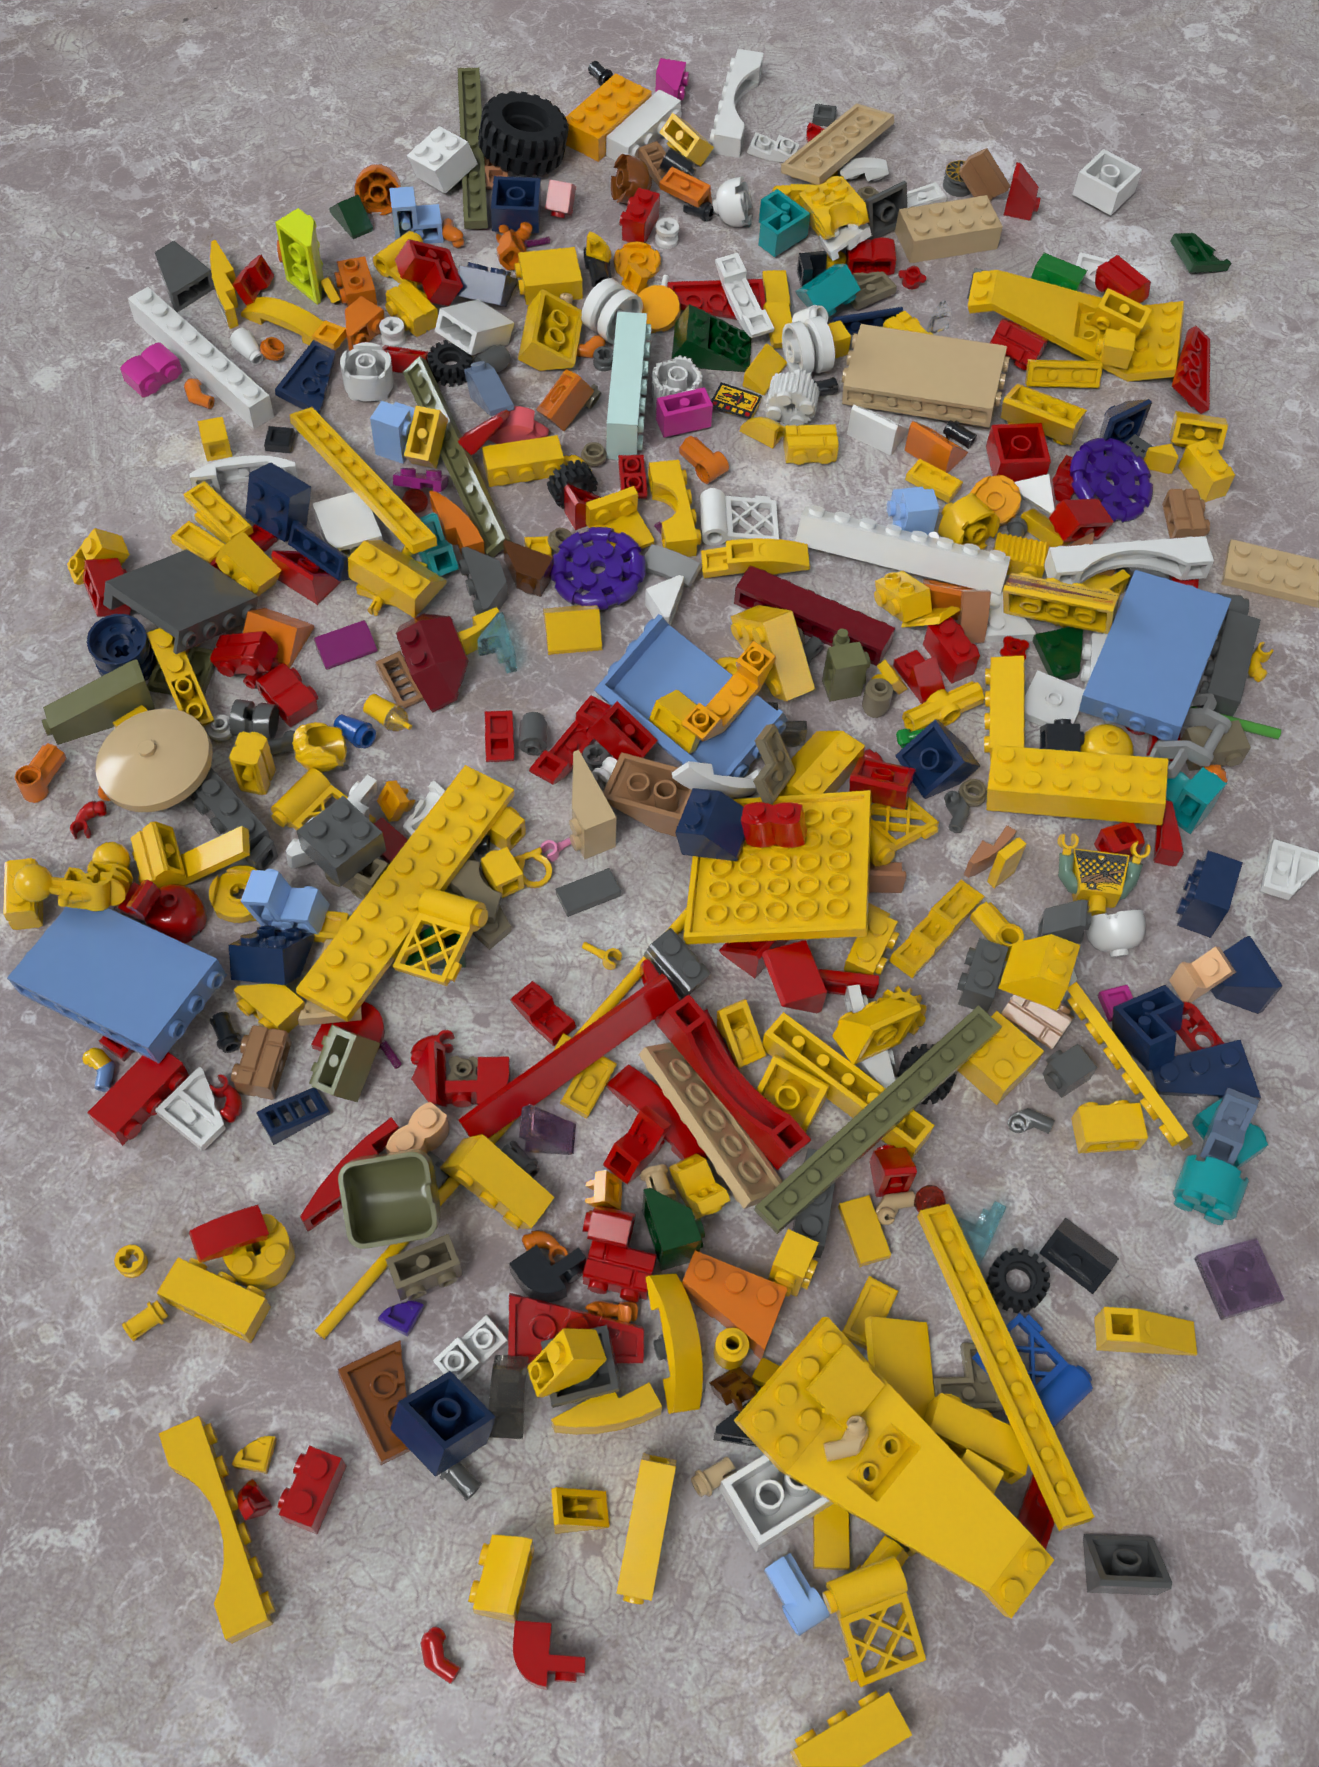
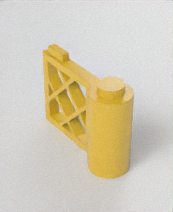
M412 231L406 232L373 256V264L377 271L384 277L391 276L399 284L407 280L400 277L395 258L408 239L423 242L421 236ZM410 281L416 288L417 285H422V283ZM419 290L427 298L426 294Z
M310 768L271 807L273 813L271 817L280 827L284 828L287 826L298 830L309 819L316 817L322 810H325L324 804L332 796L337 800L342 796L346 799L348 797L331 785L329 780L320 771ZM369 814V820L374 824L376 818Z
M908 797L906 805L907 810L893 809L890 806L874 803L871 805V816H886V822L875 821L871 818L870 862L875 866L889 864L895 856V851L921 837L927 839L938 833L939 822L910 797ZM889 817L906 818V824L889 822ZM910 819L922 820L925 823L922 826L909 825ZM888 830L905 832V835L896 840L888 833Z
M430 887L420 897L419 913L392 967L396 971L448 986L450 981L455 982L462 965L459 961L473 932L485 926L488 920V911L482 902ZM424 924L433 926L436 934L421 941L419 934ZM453 933L461 935L457 944L446 948L443 938ZM439 941L442 951L427 958L424 948ZM417 951L420 952L422 961L412 966L405 965L409 955ZM445 958L447 965L442 975L432 973L430 965Z
M894 1556L826 1582L827 1590L822 1592L829 1613L836 1612L849 1654V1657L843 1659L851 1683L857 1681L858 1685L863 1687L926 1661L907 1595L906 1579L899 1562ZM900 1603L902 1614L896 1626L882 1620L889 1607ZM864 1618L871 1621V1624L864 1638L860 1639L852 1635L849 1623ZM879 1626L893 1632L885 1649L871 1644ZM903 1636L911 1640L914 1652L899 1657L892 1653L900 1637ZM855 1644L860 1645L858 1650L856 1649ZM867 1650L881 1655L875 1668L863 1672L861 1662Z

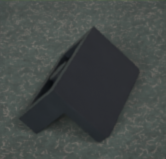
M1067 1218L1063 1220L1039 1252L1091 1294H1094L1119 1260L1116 1255Z

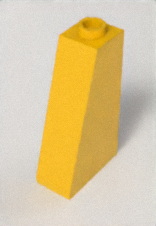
M645 1453L642 1455L616 1594L623 1595V1601L639 1605L644 1604V1600L652 1601L677 1460Z

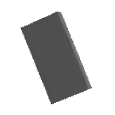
M610 868L555 889L567 917L621 896V890Z

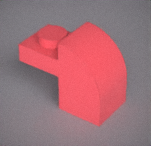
M514 406L515 410L509 411V417L488 440L495 444L548 437L549 428L534 420V410Z

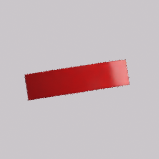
M590 695L576 712L575 721L550 751H543L529 768V772L552 785L567 776L573 770V752L579 750L581 755H583V750L588 745L595 743L596 740L587 730L611 705Z
M148 879L143 880L140 885L132 882L125 900L121 904L115 905L114 909L131 917L145 920L160 896L161 890Z
M628 1064L606 1083V1087L626 1107L630 1105L638 1113L640 1109L647 1105L671 1124L664 1139L671 1145V1151L681 1160L694 1154H698L705 1159L709 1158L704 1150L699 1147L696 1138L687 1125L682 1122L679 1113L670 1100L664 1096L662 1089L640 1071Z

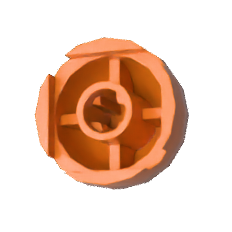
M372 164L365 167L357 176L354 193L359 195L367 213L381 212L380 215H387L392 212L389 188H399L401 183L397 174L389 167L382 164Z

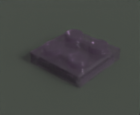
M1257 1238L1198 1254L1194 1258L1220 1320L1280 1304L1285 1300Z

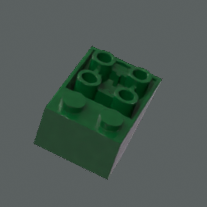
M689 304L675 322L672 359L681 355L682 358L686 356V359L691 358L695 368L745 372L750 366L752 338L744 330Z

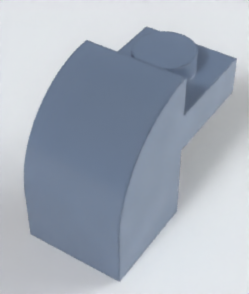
M1227 1088L1207 1130L1200 1157L1206 1159V1156L1213 1157L1234 1165L1243 1146L1246 1130L1258 1107L1259 1100Z

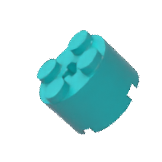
M1197 1155L1187 1156L1173 1190V1196L1175 1197L1174 1205L1188 1212H1191L1193 1209L1205 1214V1220L1216 1225H1223L1224 1220L1235 1219L1249 1179L1247 1177L1244 1180L1241 1179L1242 1171L1222 1160L1206 1156L1205 1161H1197Z

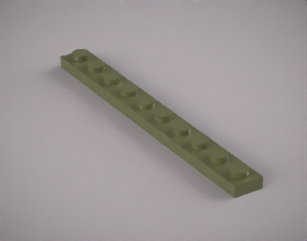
M480 67L457 68L460 137L468 141L478 163L462 178L464 229L488 228L484 155L478 144L482 115Z
M419 356L403 371V375L418 406L440 410L448 418L440 455L470 520L476 526L484 541L486 554L494 558L504 549L503 543L505 540L512 541L472 456L458 443L462 435L427 361Z
M978 1005L758 1203L754 1211L776 1234L781 1232L1000 1031L1002 1026Z

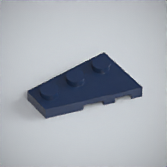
M313 340L277 385L275 395L303 410L313 407L320 414L335 360V350Z
M1241 1039L1174 1056V1060L1150 1070L1159 1095L1215 1096L1222 1098L1227 1088H1231L1259 1101L1261 1099Z

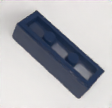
M903 307L833 317L828 324L841 320L849 334L854 335V333L858 334L861 324L883 327L885 320L893 316L896 317L897 314L903 312Z
M293 520L288 545L338 581L352 580L348 574V556L297 520Z

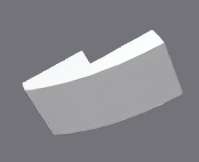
M756 132L747 153L769 161L785 162L796 153L799 144L781 135L778 136L777 141H774Z
M854 158L840 168L841 176L849 180L856 179L865 173L867 181H877L889 174L887 161L879 158Z
M485 1315L462 1338L457 1337L433 1362L443 1374L451 1371L463 1382L508 1344V1337L490 1316Z

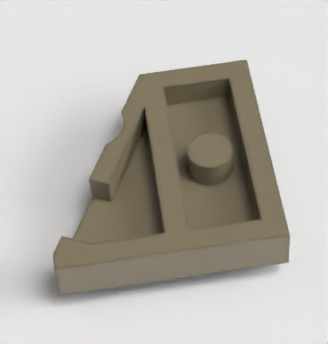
M884 272L853 273L861 289L855 294L857 297L850 302L856 310L896 294L897 286Z

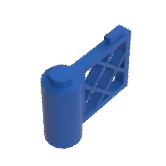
M1019 1313L1006 1327L1010 1336V1332L1017 1325L1028 1335V1346H1016L1018 1352L1029 1353V1370L1027 1372L1054 1428L1092 1391V1378L1083 1367L1079 1365L1075 1367L1066 1362L1040 1334L1043 1328L1029 1314L1024 1318ZM977 1352L972 1357V1359L988 1375L985 1366L980 1358V1355ZM1035 1354H1046L1056 1366L1050 1372L1035 1371ZM1035 1377L1043 1378L1036 1384Z

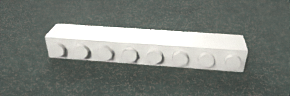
M149 287L128 298L134 321L157 342H161L179 358L180 363L250 427L256 429L274 417L269 394Z
M816 505L805 506L801 514L796 542L808 544V548L900 571L903 570L904 572L976 590H990L992 594L996 595L1001 594L1010 562V556H1006L1004 552L999 550H991L989 552L981 550L974 544L967 543L961 545L954 543L953 540L946 537H939L938 539L929 537L922 531H904L897 525L888 524L884 526L876 524V521L869 518H862L860 520L852 518L845 512L832 513L825 511L823 507Z

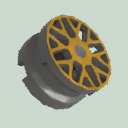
M963 160L950 162L946 167L943 180V189L948 194L956 197H965L971 194L959 174L961 164L965 163Z

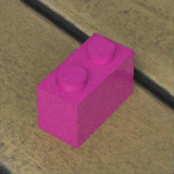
M705 387L657 398L656 421L664 438L711 427L713 405Z

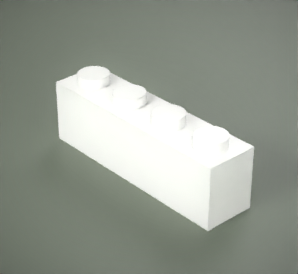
M658 90L606 136V156L615 161L621 154L638 158L640 147L655 142L663 136L659 132L672 113L681 118V100Z

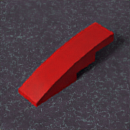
M392 1117L363 1138L336 1165L318 1187L300 1215L307 1231H310L342 1209L338 1175L341 1168L355 1158L373 1154L379 1155L380 1152L385 1150L388 1140L399 1129V1126Z

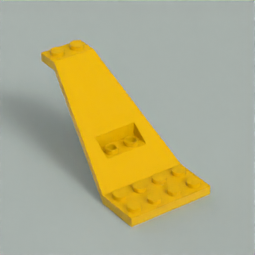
M1001 270L974 273L968 301L969 314L995 311L1065 348L1071 354H1076L1087 361L1099 360V353H1095L1098 339L1104 337L1105 330H1100L1089 322L1102 299L1101 297ZM1184 301L1144 305L1152 310L1135 340L1134 352L1128 368L1103 365L1102 369L1127 382L1174 377L1180 355L1185 309Z
M822 1317L734 1419V1422L780 1472L980 1589L1003 1616L1012 1619L1054 1562L1053 1557L870 1363V1370L885 1386L860 1415L868 1427V1437L857 1455L827 1462L823 1443L841 1440L845 1431L829 1414L822 1413V1407L806 1391V1388L843 1344H847L862 1361L868 1362V1360L829 1317ZM890 1440L891 1449L887 1452L885 1444ZM868 1467L869 1476L867 1479H864L863 1472Z

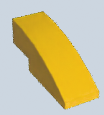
M650 1382L621 1398H618L616 1392L590 1398L552 1418L551 1423L555 1433L573 1435L601 1434L629 1428L659 1416L662 1412V1405Z

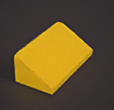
M766 343L745 371L743 387L765 396L770 388L772 377L775 376V373L779 374L783 371L787 361L773 347Z
M1033 508L1021 514L1020 518H1023L1028 526L1027 532L1043 542H1048L1050 547L1067 546L1070 543L1064 542L1060 535L1055 532L1049 518Z

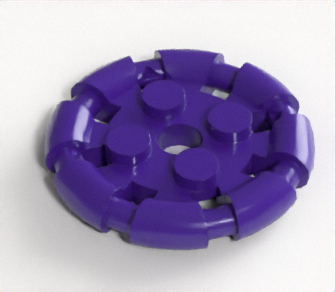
M1104 438L1091 439L1080 446V451L1075 452L1070 464V476L1073 477L1072 487L1078 499H1095L1093 496L1096 494L1101 499L1100 502L1114 522L1121 520L1123 523L1140 517L1144 513V508L1149 507L1153 497V484L1149 480L1151 473L1146 462L1140 455L1136 456L1131 451L1132 447L1122 441L1109 438L1107 441ZM1106 477L1112 479V481L1114 482V486L1109 481H1107ZM1135 481H1139L1140 485H1135Z
M592 527L588 528L587 532L581 534L576 532L566 538L558 546L560 548L559 552L553 555L554 565L551 570V580L556 583L554 588L564 600L572 605L575 603L581 606L597 605L599 610L608 609V606L614 604L620 605L629 600L638 591V584L643 582L645 576L646 562L645 557L640 554V546L632 537L624 532L616 533L613 528ZM592 541V546L584 548L583 544ZM610 542H613V543L616 544L615 548H613V546L610 544ZM567 557L573 558V562L567 561ZM631 558L630 561L624 563L623 560ZM597 566L605 568L599 574L592 572V569ZM623 577L629 579V580L621 581V579H622ZM583 589L589 591V593H586L585 595L581 594Z

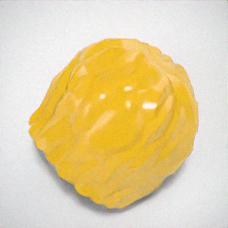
M321 722L300 725L296 729L292 742L296 755L295 759L305 769L315 768L320 772H327L337 766H343L347 754V746L342 735V729L331 727Z

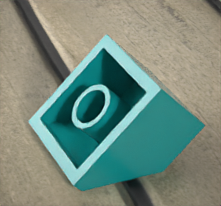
M834 264L795 292L807 308L813 305L823 306L828 313V317H830L837 311L835 308L841 303L846 305L857 297L855 294L861 289L847 264Z

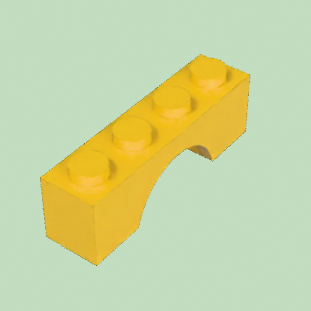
M679 459L649 462L648 482L652 500L666 503L675 511L672 517L662 522V546L687 557L696 556L697 545H701L700 529H695L697 522L695 509L690 508L692 495L691 490L685 487L687 485L686 470L681 469Z

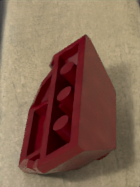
M423 613L400 625L395 634L410 675L429 709L435 712L457 701L459 696L458 690L463 682L469 660L451 616Z

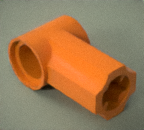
M687 437L679 447V453L695 467L697 476L705 484L710 483L729 470L726 457L719 451L713 453L697 437Z
M49 743L43 745L29 765H25L16 771L15 781L26 801L36 803L47 797L49 793L47 785L67 759L65 753L58 749L57 746Z

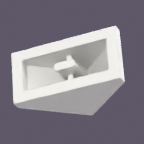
M1049 474L1015 482L1023 500L1048 516H1051L1056 510L1053 481Z
M678 575L646 588L645 606L654 619L660 614L671 626L683 594L684 576Z

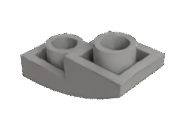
M651 544L645 555V572L663 576L667 580L678 575L684 576V587L688 588L691 587L702 567L699 562L685 555Z

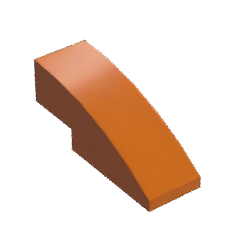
M429 491L431 510L438 515L445 540L451 543L452 546L457 545L461 555V548L468 547L485 554L484 541L470 518L445 496L435 491Z

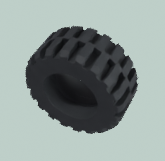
M509 91L507 94L503 92L496 97H492L483 107L478 135L479 148L485 158L489 159L490 163L495 167L499 166L502 171H509L517 176L521 174L525 175V177H532L533 175L538 177L543 176L545 172L549 174L555 170L563 160L569 131L567 119L563 112L561 113L560 108L556 105L553 106L551 101L540 98L539 95L527 94L528 92L522 91L521 93Z

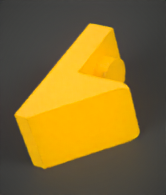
M746 999L717 1011V1029L720 1035L726 1039L736 1067L741 1068L766 1056Z

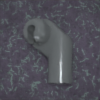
M287 731L283 737L268 741L271 754L294 751L292 742L295 731Z
M949 791L944 797L945 805L952 815L948 828L954 833H961L970 809L957 791Z
M1027 1108L1012 1114L1008 1119V1127L1014 1133H1022L1036 1128L1049 1134L1055 1120Z

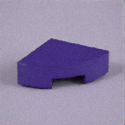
M416 1301L396 1304L385 1309L379 1316L378 1321L408 1337L424 1309V1304Z

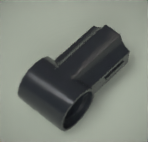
M584 247L585 268L589 269L592 287H595L604 279L612 278L610 261L605 262L586 256V247Z

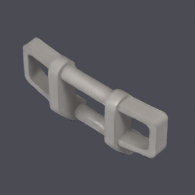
M1195 694L1190 707L1194 705H1204V707L1189 708L1183 726H1207V728L1212 730L1204 747L1188 740H1160L1153 746L1149 757L1174 759L1168 766L1167 778H1175L1187 759L1199 766H1209L1213 761V753L1223 734L1227 733L1232 725L1227 717L1214 711L1217 702L1213 694Z

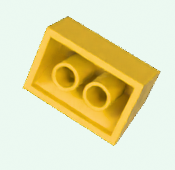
M541 289L527 309L518 360L538 371L573 368L582 327V310Z
M1016 384L1004 397L1001 418L1007 420L1008 424L1042 423L1044 435L1053 438V441L1058 444L1071 445L1078 435L1087 410Z
M364 540L348 557V574L350 579L413 618L417 617L447 583V580L382 540Z
M816 731L792 757L791 761L796 772L778 796L836 793L851 776L859 758L863 757L865 745L844 731Z

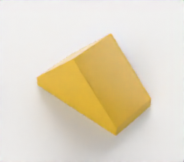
M561 1487L551 1489L555 1534L609 1528L606 1491Z

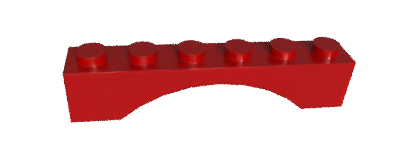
M690 994L666 1010L657 1026L773 1166L779 1170L799 1154L811 1141L810 1137L790 1114L769 1102L744 1078L722 1047L710 1018Z

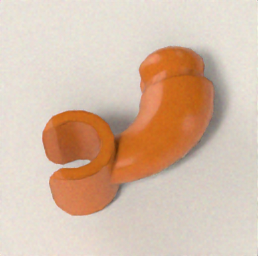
M523 222L516 231L523 242L531 236L532 225ZM502 224L499 226L500 233H506L509 231V228ZM496 234V240L498 243L499 239L502 237V235Z
M531 1231L530 1234L523 1235L522 1237L526 1251L535 1245L539 1249H548L551 1266L555 1264V1256L562 1255L565 1257L568 1255L565 1247L560 1246L559 1242L545 1231Z
M593 1301L585 1307L588 1313L608 1318L618 1317L619 1321L630 1323L637 1320L638 1306L635 1302L613 1304L604 1301Z

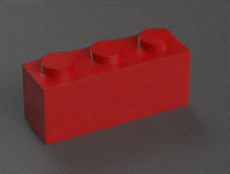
M169 1052L160 1063L142 1055L87 1113L96 1126L123 1146L128 1140L135 1138L139 1134L142 1125L150 1116L157 1114L155 1109L187 1079L189 1074L184 1064Z

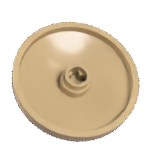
M175 709L145 711L125 720L107 736L99 749L96 759L95 771L97 781L107 797L123 809L134 812H155L167 809L185 800L202 784L212 764V744L201 723L183 711Z

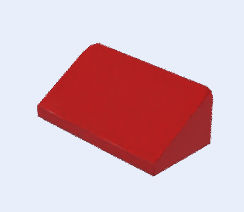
M389 345L382 347L383 351L390 354L393 372L403 373L419 356L428 363V351Z

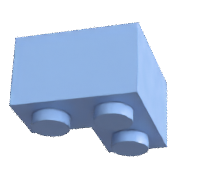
M413 186L389 188L395 239L397 240L406 232L412 231L421 236L423 243H443L439 204L416 206Z
M384 401L380 402L370 417L375 455L402 464L405 462L404 452L415 408L395 402L394 405Z
M923 487L894 489L891 501L887 502V513L889 517L892 516L893 525H897L902 530L909 532L922 531L927 535L934 532L939 513V505L934 489L924 490Z
M266 869L265 871L252 870L241 899L242 904L261 926H274L275 930L280 931L288 928H300L303 933L318 935L330 905L319 889L312 886H305L304 888L291 887L282 874L274 869Z

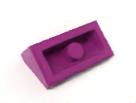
M365 620L314 638L316 650L326 670L377 652L376 645Z

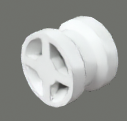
M662 218L657 221L655 243L664 249H671L677 246L678 222L672 218Z
M397 317L383 319L379 325L382 344L402 347L406 341L403 321Z
M607 757L602 762L601 768H595L592 771L595 780L603 791L617 763V760L612 757Z

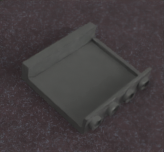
M186 549L106 581L103 605L113 610L126 604L175 637L173 652L178 654L244 624L247 612L257 609L258 596Z

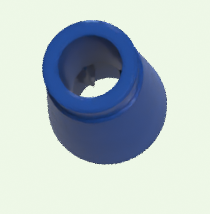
M343 714L339 715L334 721V727L342 729V735L356 748L366 749L373 744L376 738V730L371 723Z

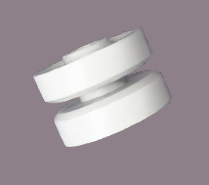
M612 278L604 279L591 290L582 308L581 319L587 328L595 333H599V336L614 345L617 311L642 313L643 302L638 295L625 289Z
M822 316L806 319L804 324L801 321L785 324L782 332V347L787 367L791 373L798 369H801V371L806 370V373L810 372L811 374L813 371L815 373H822L833 368L835 361L833 337L826 320Z

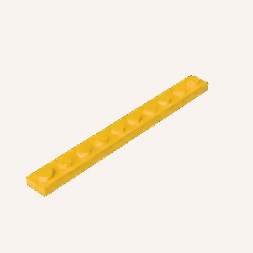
M313 407L289 414L290 423L412 554L437 546L436 536Z
M950 1204L920 1210L917 1215L920 1225L1058 1530L1062 1531L1090 1522L1095 1516Z

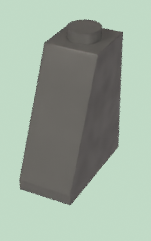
M175 241L170 242L155 252L162 279L173 309L176 312L181 311L215 289L211 270Z

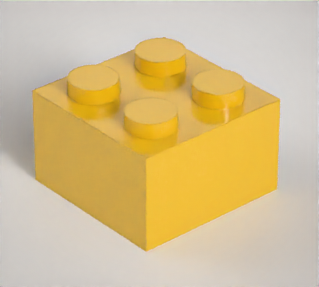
M996 1011L991 1017L1002 1026L1000 1031L957 1071L993 1103L998 1105L1036 1067L1044 1051L1002 1014Z

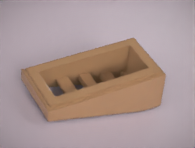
M655 141L640 147L638 158L645 162L650 176L659 186L662 176L666 175L664 171L659 170L666 153L662 146Z
M401 651L375 662L377 672L396 704L401 707V711L424 700L410 675ZM397 666L400 667V670L395 671L391 674L387 673V671ZM403 674L406 677L395 683L392 682V679ZM404 684H410V687L399 692L396 689ZM412 691L415 692L416 696L402 701V696Z

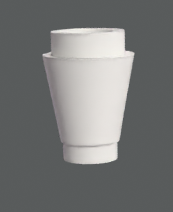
M239 328L232 333L230 337L231 345L237 352L253 365H258L264 360V355L261 353L260 347L250 330Z

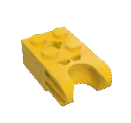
M833 176L825 183L808 186L805 191L798 193L802 207L811 213L809 225L824 240L835 237V230L844 225L855 224L859 227L870 222L864 200L843 176Z

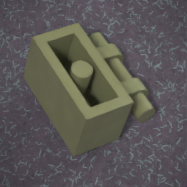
M846 629L838 630L833 638L832 647H828L822 682L829 702L861 696L863 685L866 684L867 668H870L868 653L863 651L860 642L849 643L850 639Z
M331 1025L328 1035H324L321 1042L324 1046L318 1061L313 1063L310 1070L313 1074L309 1084L332 1096L358 1102L380 1043L344 1030L341 1027Z

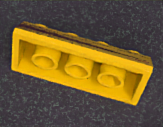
M1011 573L1003 588V613L1108 634L1116 616L1120 594L1107 588L1098 590L1088 588L1081 583L1067 584L1055 578L1041 579L1033 577L1028 573Z

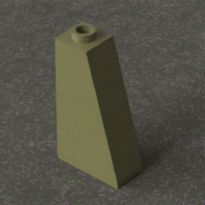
M138 660L130 661L44 706L46 719L42 720V724L47 736L53 735L57 745L113 728L112 722L140 705H143L148 711L154 710L155 706Z

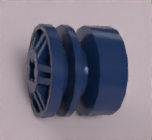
M112 614L94 623L88 632L86 641L88 650L101 677L137 659L145 681L150 678L157 659L146 630L138 619L127 614Z

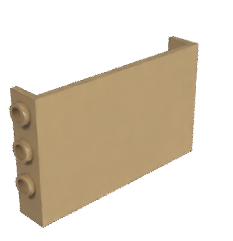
M861 324L858 334L854 333L851 345L853 351L849 350L847 356V366L849 367H844L842 374V383H844L842 404L939 420H952L953 422L957 420L959 423L990 427L994 406H1000L1002 392L998 391V389L1003 390L1006 374H1002V372H1007L1010 357L1005 356L1007 346Z

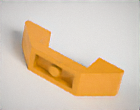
M753 641L736 660L737 672L706 707L698 703L681 722V726L703 742L723 733L758 694L776 660V656Z

